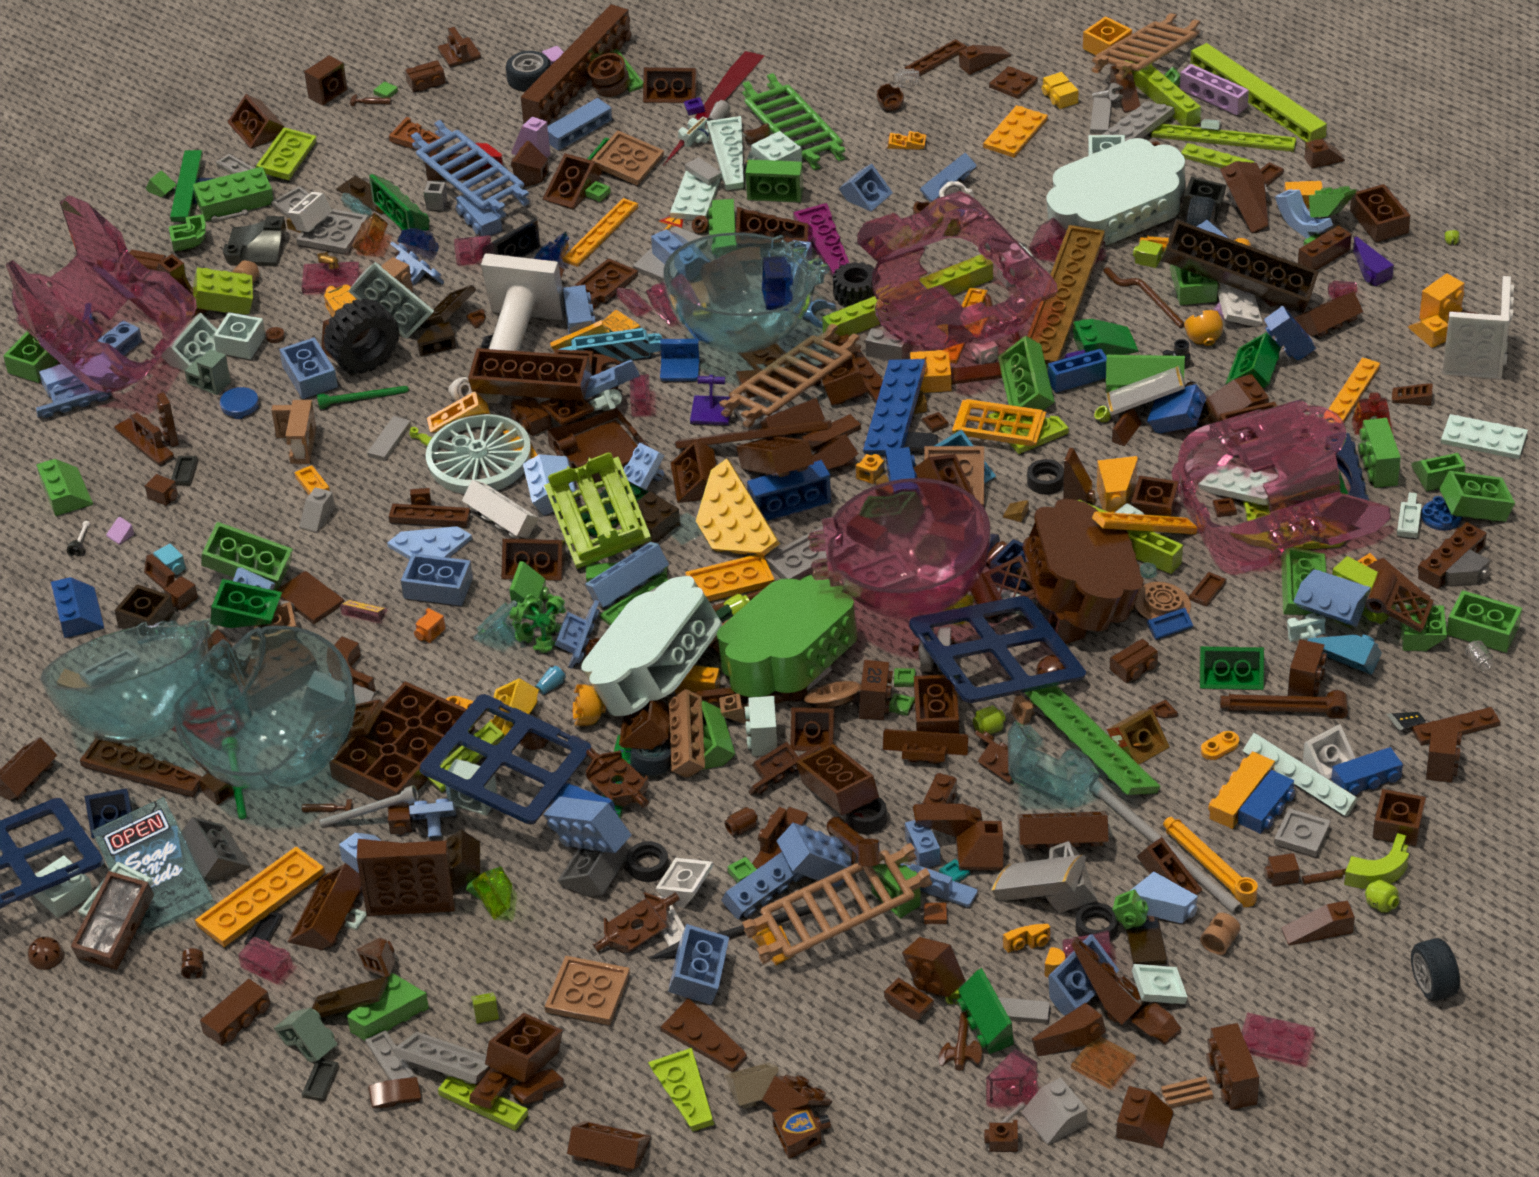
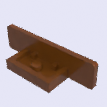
M138 412L131 415L132 419L128 418L114 426L115 431L157 465H161L174 457L173 452L162 443L160 428L151 424L148 418L141 416Z
M884 729L883 750L902 751V759H907L909 762L924 760L932 764H938L945 761L946 754L967 756L969 736L967 734Z
M976 730L974 734L988 744L978 759L981 765L1010 784L1017 779L1024 768L1041 780H1046V777L1042 774L1043 769L1034 763L1030 766L1026 763L1027 759L1018 752L1015 755L1010 752L1011 748L1006 744L1000 742L998 745L994 742L995 738L985 731L982 734Z
M785 742L756 760L752 766L762 780L755 783L748 793L750 795L755 792L761 794L769 788V783L774 782L777 784L786 777L785 773L789 771L791 773L798 770L796 761L820 750L821 746L818 744L798 756L790 744Z
M778 807L776 812L770 815L768 824L764 829L760 830L758 835L760 852L752 863L756 869L782 852L777 842L778 838L792 823L803 826L808 818L807 812L792 807L788 809Z

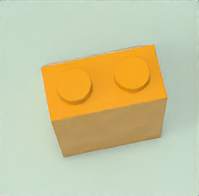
M1137 456L1097 460V492L1102 510L1115 513L1126 503L1131 504L1137 484Z

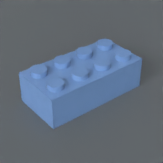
M559 797L543 814L548 821V826L556 831L560 836V842L566 847L616 853L632 835L609 803Z

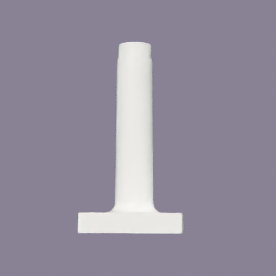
M485 253L481 267L492 312L500 313L489 349L519 351L530 317L563 321L566 316L558 262ZM478 393L488 403L497 404L503 397V395Z

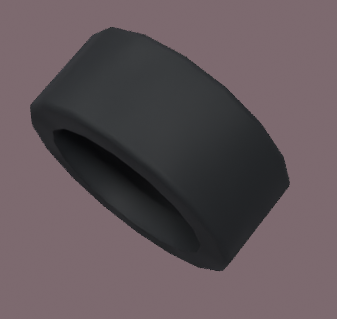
M1051 459L1037 460L1028 467L1027 484L1033 492L1038 494H1054L1064 486V468L1060 463ZM1040 473H1051L1057 477L1046 481L1037 479L1035 476Z
M879 797L867 805L854 809L851 813L846 814L847 825L854 831L863 834L879 831L887 822L886 803ZM861 809H872L878 812L877 815L869 818L855 815Z
M644 841L634 845L627 853V868L630 875L636 880L642 882L659 880L668 870V853L665 847L659 843ZM645 855L657 856L661 860L660 863L650 868H643L635 864L638 858Z
M1094 902L1081 907L1076 914V933L1078 937L1084 941L1089 935L1093 934L1099 944L1111 941L1118 930V921L1112 910L1113 908L1103 903ZM1097 916L1107 919L1110 925L1105 929L1093 930L1086 927L1083 922L1087 918Z

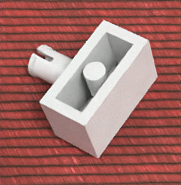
M311 192L297 205L290 207L288 215L297 231L310 232L320 221L327 218L332 209L323 193Z

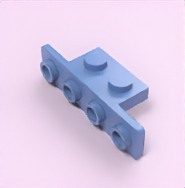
M964 153L924 184L920 191L930 202H933L940 196L939 191L947 182H959L960 179L964 181L971 174L970 171L976 167V164Z
M393 241L390 243L400 252L396 259L409 265L412 285L417 284L425 273L429 274L439 283H444L439 278L441 274L434 268L429 270L430 265L423 260L419 262V257L412 251L408 254V249L401 243L397 245Z
M629 360L590 377L585 399L639 377V371L633 361Z
M84 379L51 389L49 393L53 403L37 407V417L48 418L55 412L61 411L65 413L78 405L85 407L95 400L99 402L105 401L109 396H112L111 388L107 386L90 391L87 381Z
M597 600L594 601L589 609L586 619H582L570 612H567L554 645L573 653L568 668L572 669L575 663L579 664L583 658L584 653L581 650L586 648L589 638L586 636L592 632L594 627L592 620L595 621L600 611L597 609L599 603Z
M913 863L911 864V866L906 865L912 871H916L917 873L925 869L924 867L918 866ZM927 869L931 876L929 878L932 881V885L924 888L920 887V891L965 907L971 906L978 894L977 889L952 881L950 876Z

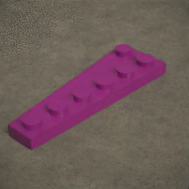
M824 203L793 212V218L796 221L808 223L813 228L812 247L833 277L834 271L839 269L841 265L849 263V260L840 242V236L837 234L828 204Z

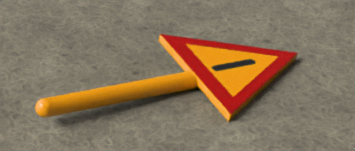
M670 216L659 220V222L668 225L665 228L667 230L672 226L682 228L683 219L671 218Z

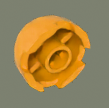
M1205 310L1202 311L1203 315L1197 317L1192 315L1186 319L1184 323L1185 331L1189 339L1194 343L1210 346L1221 336L1223 321L1218 311Z
M577 684L574 693H578V697H576L572 707L573 719L577 718L574 726L593 725L600 719L601 713L606 712V706L593 686Z

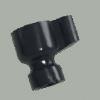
M1178 339L1174 342V351L1164 350L1163 356H1185L1184 369L1190 366L1191 362L1190 344L1185 339Z

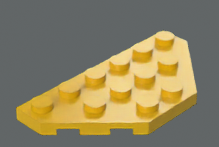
M725 459L713 468L708 478L696 523L714 551H731L736 554L755 553L765 556L777 547L780 542L731 462Z

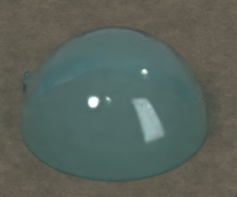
M721 233L701 237L679 247L667 259L663 276L670 307L680 324L694 338L717 350L732 353H748L759 351L778 343L798 326L811 304L815 286L824 283V274L826 275L829 272L830 267L828 264H824L820 258L806 259L804 256L808 253L807 247L802 246L801 242L796 240L787 243L783 240L784 236L782 235L769 237L752 233ZM769 262H773L776 265H780L779 263H777L780 262L782 265L779 267L782 268L783 271L772 272L770 270L772 267L769 266Z
M193 620L186 625H178L176 621H169L168 623L160 621L153 626H147L146 622H142L136 627L113 632L88 641L62 654L43 670L41 682L55 709L65 720L89 736L113 743H136L158 737L178 725L191 712L199 700L209 669L208 638L211 637L210 623L207 620L201 622Z

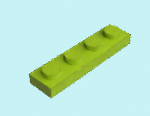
M1187 143L1181 152L1185 159L1217 168H1223L1235 161L1254 163V161L1190 143Z
M491 721L473 735L492 745H497L505 737L504 733ZM461 746L440 767L448 770L455 759L476 764L484 756ZM427 777L439 791L443 792L446 790L444 784Z
M448 1076L438 1088L439 1096L514 1131L518 1129L528 1116L527 1108L501 1096L491 1109L469 1103L470 1094L477 1085L466 1083L463 1079L454 1076Z

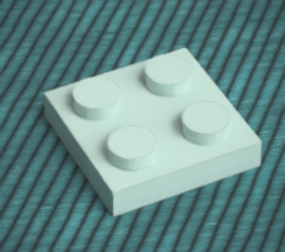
M1133 965L1132 974L1142 1001L1170 1004L1186 1003L1188 997L1177 967Z

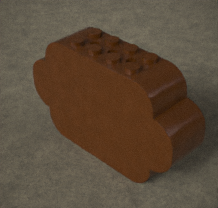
M1061 499L1055 503L1054 507L1038 508L1034 515L1035 523L1031 533L1023 542V551L1038 602L1048 610L1062 613L1068 622L1085 630L1104 631L1109 628L1111 622L1120 623L1128 620L1143 586V577H1141L1140 566L1137 564L1136 553L1133 551L1132 541L1127 530L1102 528L1092 519L1094 512L1099 511L1090 504L1078 500Z

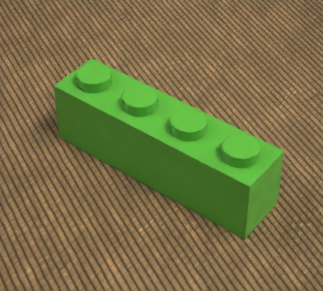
M734 199L712 200V207L709 208L710 241H713L710 242V253H714V258L736 249Z

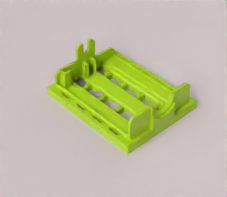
M606 453L593 459L589 457L588 462L579 468L572 469L567 466L566 469L548 476L549 483L545 484L544 487L576 569L652 540L619 457L613 458L611 453ZM599 472L602 481L594 483L591 475ZM577 481L579 490L572 492L569 483ZM605 486L609 497L601 499L597 489ZM582 495L586 505L578 509L574 498ZM611 500L615 513L607 515L603 505L610 503ZM589 511L592 522L584 524L580 513ZM618 518L622 529L616 530V528H612L610 521ZM595 527L598 538L591 540L587 530Z

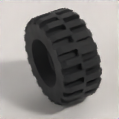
M353 300L350 304H344L343 308L338 309L334 317L331 316L329 319V325H326L324 346L331 357L346 371L366 373L367 370H375V367L383 365L384 361L391 357L392 351H395L397 347L396 343L399 340L397 321L375 300ZM370 328L368 334L362 340L353 344L361 332Z

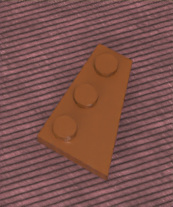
M406 117L389 135V142L416 149L412 146V143L415 142L411 138L412 134L419 133L428 144L440 139V137L431 131H425L420 124H414L409 117ZM442 146L430 151L429 153H437Z

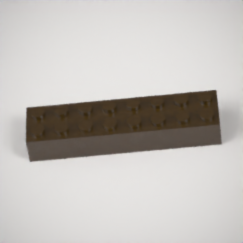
M1177 219L1161 259L1162 262L1304 313L1310 301L1319 273L1317 270Z

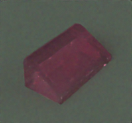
M617 288V298L636 317L653 310L633 289Z

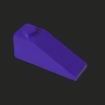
M1355 237L1353 253L1364 280L1376 287L1392 279L1394 265L1361 239Z

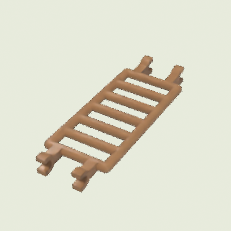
M1170 13L1165 20L1161 22L1154 21L1098 53L1096 57L1092 58V62L1096 63L1092 68V72L1099 73L1104 66L1112 64L1116 66V69H1120L1116 79L1122 80L1132 70L1140 71L1196 38L1200 33V30H1196L1200 21L1194 19L1186 28L1176 27V24H1173L1176 14Z
M835 324L829 325L826 332L818 337L815 335L810 336L729 393V400L719 402L720 406L725 408L721 415L729 417L736 407L743 404L751 408L750 411L745 410L741 413V416L746 418L743 426L750 428L757 418L762 415H772L852 357L851 352L853 350L858 351L861 349V345L856 343L860 339L859 335L852 334L848 341L840 347L830 343L831 340L836 341L839 339V335L834 333L838 329V326ZM814 343L840 355V357L834 360L808 347ZM803 353L827 366L821 370L795 356ZM788 362L814 375L807 379L782 367V365ZM774 371L801 385L794 389L768 375ZM762 381L787 394L780 398L755 386V384ZM747 390L774 404L767 408L741 394Z
M909 843L892 855L888 850L880 852V861L884 860L904 893L896 898L891 899L872 866H860L858 863H855L762 907L760 911L762 916L754 920L748 919L743 921L742 925L745 928L744 931L748 939L766 927L770 928L776 939V942L770 945L756 948L762 964H766L774 956L784 953L789 958L912 900L914 898V890L932 885V881L929 878L931 876L927 868L919 871L916 876L908 880L904 878L898 868V865L904 862H912L917 859L913 845ZM863 869L883 901V904L872 909L852 877L853 874ZM842 879L846 882L863 911L862 914L853 918L848 914L832 884ZM823 888L843 923L832 928L812 896V893ZM804 898L823 931L813 937H810L791 904ZM781 908H784L803 941L792 947L789 946L771 914Z

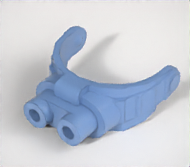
M819 299L809 301V303L802 302L798 316L805 317L813 325L823 329L822 322L813 313L823 308L836 309V306L833 303Z

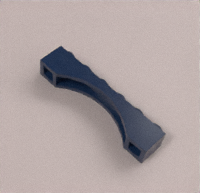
M1350 433L1326 435L1325 451L1328 462L1335 465L1345 475L1351 488L1348 496L1342 502L1341 517L1343 525L1348 529L1369 527V520H1372L1373 515L1372 509L1368 508L1369 497L1365 495V481H1361L1362 469L1358 468L1359 457L1358 454H1355V441H1351Z

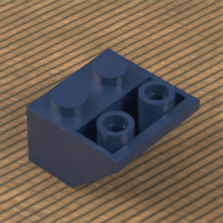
M1013 539L990 562V570L1020 555L1024 562H1026L1023 543ZM1020 563L1012 565L1009 572L1019 575L1016 571L1021 567ZM997 572L991 575L994 582L1002 585L1005 577L1004 574ZM1008 576L1004 586L1016 589L1019 579ZM1021 581L1018 590L1028 592L1031 589L1025 581Z

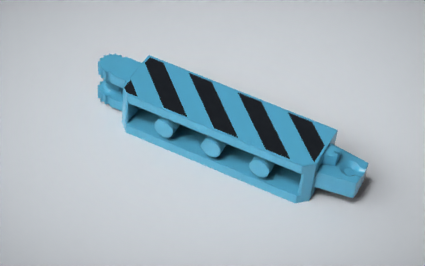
M638 328L575 337L571 341L572 346L561 348V350L593 351V354H602L623 361L650 357V353L661 351L660 340L663 338L659 333L647 334L645 329Z

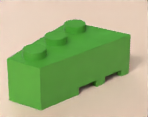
M391 973L387 977L389 982L379 1002L355 1008L347 1016L350 1032L365 1041V1039L382 1031L391 1030L393 1026L411 1019L410 1017L421 1011L424 1012L429 1009L426 992Z

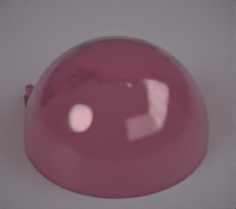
M925 478L893 480L866 489L847 501L833 517L822 519L823 530L811 532L808 536L811 552L826 551L827 557L812 561V577L815 580L829 579L830 587L842 586L856 602L868 610L899 620H910L912 617L946 611L961 601L977 583L984 570L991 540L988 515L982 504L972 494L948 482Z

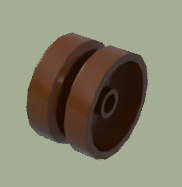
M616 53L603 54L596 57L588 66V74L593 88L599 95L605 97L616 96L624 92L630 85V76L621 55Z

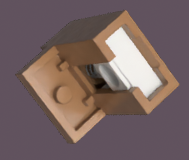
M293 400L292 405H272L271 411L276 438H286L287 445L291 446L289 454L290 464H310L317 428L312 400Z

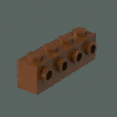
M1467 522L1461 528H1457L1449 539H1445L1438 549H1434L1426 560L1420 562L1417 569L1419 571L1418 579L1436 589H1440L1445 583L1446 571L1469 549L1478 553L1485 547L1487 532Z

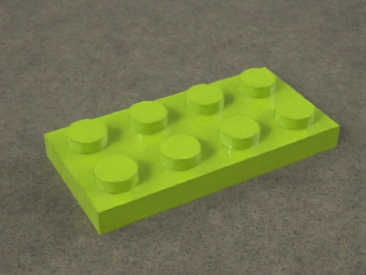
M284 127L260 159L256 168L263 167L266 175L290 180L317 142V136Z

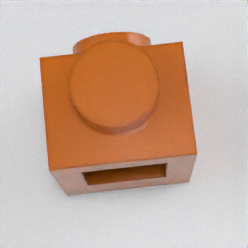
M427 608L425 610L426 615L415 624L416 630L414 635L420 641L424 640L431 643L446 628L444 616Z

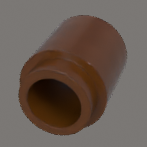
M744 807L728 816L727 820L724 821V825L731 836L740 835L755 827L758 817L753 809Z

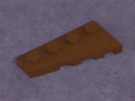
M799 367L786 368L807 379L814 375ZM763 369L736 371L739 384H743ZM774 371L768 375L794 389L801 385ZM762 381L755 384V386L775 396L785 393ZM747 390L744 392L745 397L748 399L758 396Z
M689 998L660 1027L661 1032L731 1072H734L747 1059V1053Z

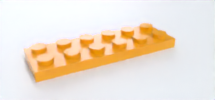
M294 847L195 919L196 926L225 947L253 927L259 920L265 918L270 912L276 910L325 874V869L301 849Z

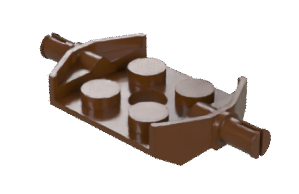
M593 748L586 751V755L592 759L591 764L586 770V778L604 796L611 799L614 805L625 806L631 802H637L642 808L648 806L649 801L643 796L649 785L648 776L643 778L622 758L621 751L603 753L601 755ZM616 781H622L623 783L617 784V783H614V782H616Z
M644 892L645 899L609 922L606 917L604 918L605 936L595 944H592L597 953L607 946L613 947L622 953H628L669 927V907L680 901L679 896L674 892L666 899H661ZM644 924L642 928L634 929L636 925Z

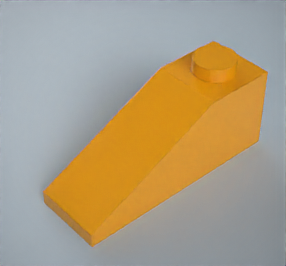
M474 391L429 416L427 421L430 432L433 433L438 432L455 420L473 415L490 414L487 402Z

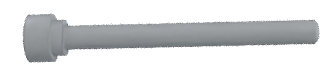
M412 785L404 788L401 794L320 819L319 823L321 827H327L402 802L413 804L419 801V795L416 787Z

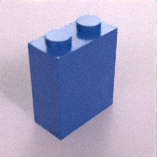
M1196 384L1155 399L1147 422L1156 433L1194 427L1197 425L1206 396Z

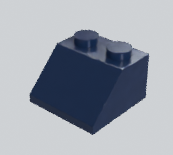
M129 788L84 796L92 838L102 837L134 821Z

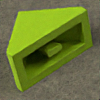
M493 992L471 996L477 1024L499 1019L496 997Z

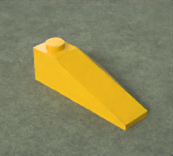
M518 678L497 688L493 698L502 701L512 708L515 707L530 714L537 704L539 689ZM500 708V710H502V711H504V712H506V713H508V714L510 713V712H508V711H506V710ZM496 715L493 720H490L505 736L514 726L513 723Z

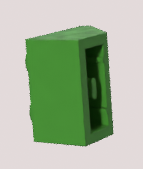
M1342 186L1337 189L1326 187L1321 188V190H1315L1314 194L1309 195L1310 218L1327 217L1341 212L1356 194V189H1350V186Z
M1459 453L1411 463L1413 470L1426 491L1439 489L1449 471L1465 473L1466 467Z
M1405 605L1408 611L1414 610L1411 605ZM1418 605L1420 609L1426 607V605ZM1432 605L1421 632L1400 622L1403 651H1427L1447 638L1444 606ZM1416 614L1410 615L1413 621L1420 623Z

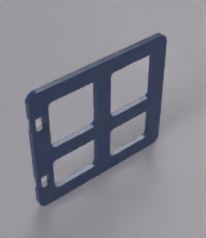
M1026 596L1012 597L912 617L909 621V627L912 632L920 639L923 647L946 678L954 685L960 697L967 703H976L1080 681L1086 675L1084 667L1032 600ZM1021 611L1034 628L998 635L984 617ZM967 621L981 639L944 646L931 628ZM924 636H929L931 641H927ZM1043 641L1050 647L1066 669L1029 676L1008 648ZM987 652L993 653L1012 680L975 687L954 659ZM960 678L963 683L959 684L956 679Z
M481 694L420 765V772L525 824H534L587 758L586 751L592 747L587 741L574 735L571 736L551 724L515 707L512 708L496 698ZM500 708H502V709H504V710H506V711H508V712H510V713L508 714V713H506V712L500 710ZM485 712H490L514 724L498 745H492L468 733ZM529 732L571 751L555 772H549L512 754ZM558 736H561V737L567 739L568 741H565V740L559 738ZM457 745H462L487 757L470 779H464L440 767ZM501 766H506L544 784V787L527 807L512 802L484 787Z
M54 798L0 820V851L3 854L0 856V870L11 867L21 882L20 886L0 894V909L15 901H21L70 880V878L95 870L104 864L102 855L63 799ZM50 813L55 816L64 829L22 848L16 846L7 832L10 829ZM73 842L83 859L42 877H37L26 861L28 858L59 845Z

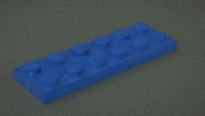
M925 359L888 361L863 448L864 454L886 455V449L904 448L927 366Z

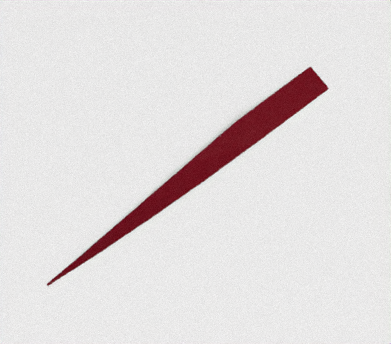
M745 51L729 68L705 102V112L698 113L694 119L700 120L702 117L708 119L715 103L720 100L725 101L765 55ZM680 139L664 165L684 145L683 140Z

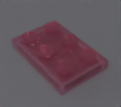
M359 261L338 262L339 268L331 270L329 269V263L304 264L302 293L325 292L329 286L338 288L342 285H349L352 287L359 277Z
M1247 1012L1242 1035L1251 1055L1297 1066H1306L1315 1034L1314 1027Z

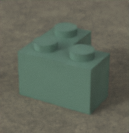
M212 349L201 358H197L184 370L187 384L218 395L231 383L226 355Z
M311 1007L292 1012L273 1028L285 1045H296L309 1062L318 1061L337 1045L333 1032L324 1026L321 1022L320 1014Z

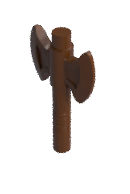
M966 1012L960 1013L956 1047H952L950 1042H948L939 1053L938 1060L940 1066H944L949 1061H954L955 1069L961 1071L964 1069L966 1060H971L976 1065L981 1061L982 1049L980 1044L976 1040L972 1041L969 1046L966 1044L968 1022L966 1019L968 1015Z

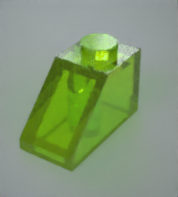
M502 866L485 871L472 882L493 920L510 909L512 883Z

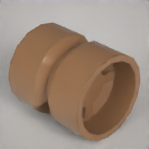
M1227 913L1216 914L1201 935L1200 941L1202 946L1217 955L1225 954L1232 941L1241 930L1240 924L1233 916Z

